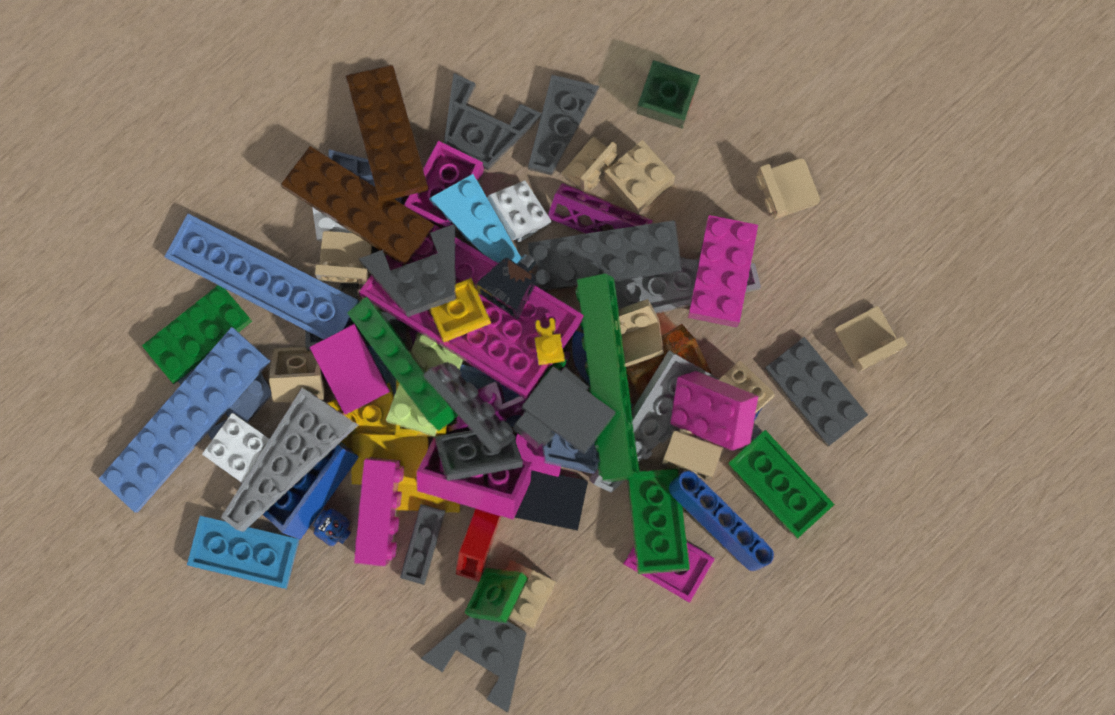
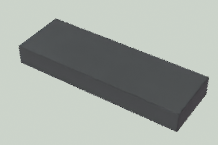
M420 504L400 575L401 579L425 585L445 516V510Z

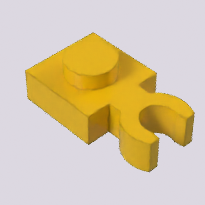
M550 318V326L546 329L541 327L540 320H536V331L542 336L535 338L539 365L564 361L560 334L553 335L555 332L554 319Z

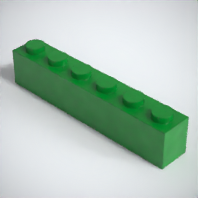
M365 297L347 312L425 419L434 428L440 431L459 416L423 376L426 373L425 369L376 305Z

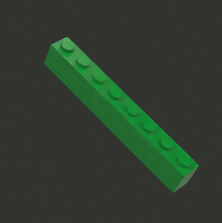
M608 274L577 279L576 297L581 306V312L579 313L584 315L581 322L584 330L582 346L587 354L585 370L590 378L588 392L616 412L594 441L600 458L598 473L602 477V481L608 482L640 478L615 281Z

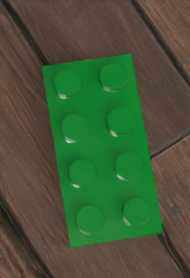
M217 285L141 346L174 385L201 363L231 327L240 332L253 321L228 291Z
M766 429L728 463L731 469L796 539L802 536L835 505Z
M678 469L639 471L640 478L627 479L637 574L688 571L690 565L683 507L671 495L669 490L671 481L679 476Z

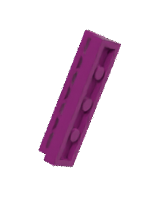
M564 183L556 191L548 213L551 220L585 234L603 231L601 226L605 224L613 226L614 229L652 224L653 222L651 219ZM561 204L567 207L570 214L563 216L555 213L557 205ZM583 214L589 216L593 224L588 226L582 224L578 216Z

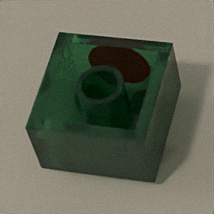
M653 60L637 105V114L683 129L699 84L700 75Z

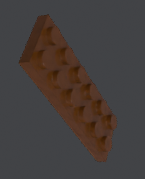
M389 65L345 75L379 202L428 191V185L394 66Z
M309 146L281 183V187L378 250H383L386 255L402 265H407L434 228L433 223L395 199L379 202L376 188L311 146Z

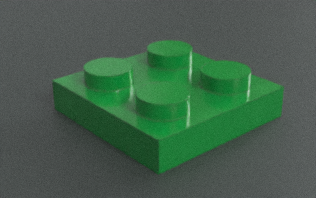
M485 568L464 613L471 618L506 623L527 577L522 572Z

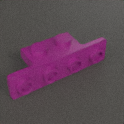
M497 381L477 389L478 396L484 402L492 405L495 409V415L501 421H506L507 418L514 415H523L526 412L522 409V406L527 399L520 396L505 402L501 384ZM457 416L458 423L447 427V434L469 431L471 428L460 416Z

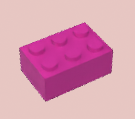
M438 141L423 169L428 191L409 195L404 206L442 229L453 225V223L444 216V213L429 198L472 174L479 181L484 171L483 162Z
M694 371L679 376L677 379L670 424L733 451L750 444L758 396Z

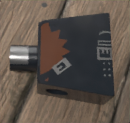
M526 254L523 255L518 263L509 258L502 259L476 284L478 294L515 319H518L536 286L535 276L530 273L536 262Z

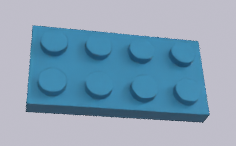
M200 516L187 566L287 589L300 539L250 527L241 532L225 521Z

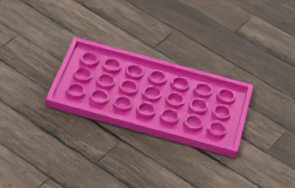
M434 225V228L431 232L437 231L441 228ZM431 234L428 235L408 264L437 254ZM455 237L456 284L472 278L477 290L476 284L498 263ZM388 255L385 256L390 271L404 266ZM370 276L359 291L360 296L363 298L367 297L374 305L525 399H528L552 365V363L543 365L538 363L535 338L542 336L536 331V320H540L541 327L546 329L550 326V318H553L555 321V332L553 335L560 334L562 348H564L584 317L583 314L535 286L518 319H515L479 295L491 324L443 343L429 309L407 317L372 276Z

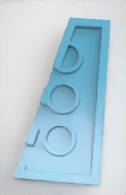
M474 174L429 198L480 253L497 263L504 258H509L515 263L519 262L521 257Z

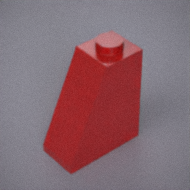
M475 509L459 551L456 575L477 582L480 581L501 516Z

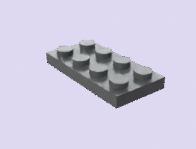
M805 337L765 367L768 374L827 447L868 416L866 411Z
M447 361L430 368L423 375L492 453L505 447L516 438L512 434L513 431L509 424L501 421L495 415V409L492 405L484 402L478 396V390L461 377L460 370L454 364Z

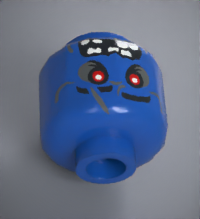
M333 508L328 511L323 509L312 524L314 535L328 546H334L338 542L343 544L351 533L348 530L350 520Z

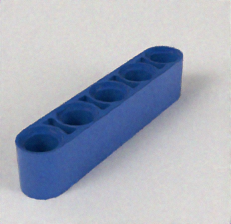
M686 471L671 481L669 485L671 495L745 568L750 571H758L773 561L774 553L772 548L694 472ZM682 482L687 485L688 490L682 486ZM700 499L704 501L706 508L701 505ZM719 517L723 520L724 526L719 522ZM737 535L742 539V543L738 541ZM755 553L759 555L760 561L757 560Z

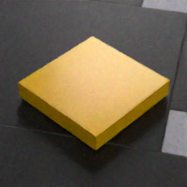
M472 278L456 284V300L429 309L443 343L491 324Z

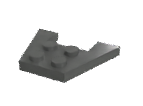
M453 73L444 144L483 162L484 169L489 170L541 118L542 113L519 104L508 125L467 106L476 83Z
M454 224L430 233L437 254L391 271L383 250L359 258L361 265L368 270V273L407 317L456 300Z
M469 617L421 659L443 672L456 650L499 676L498 681L486 700L509 713L527 632L509 621L503 623Z

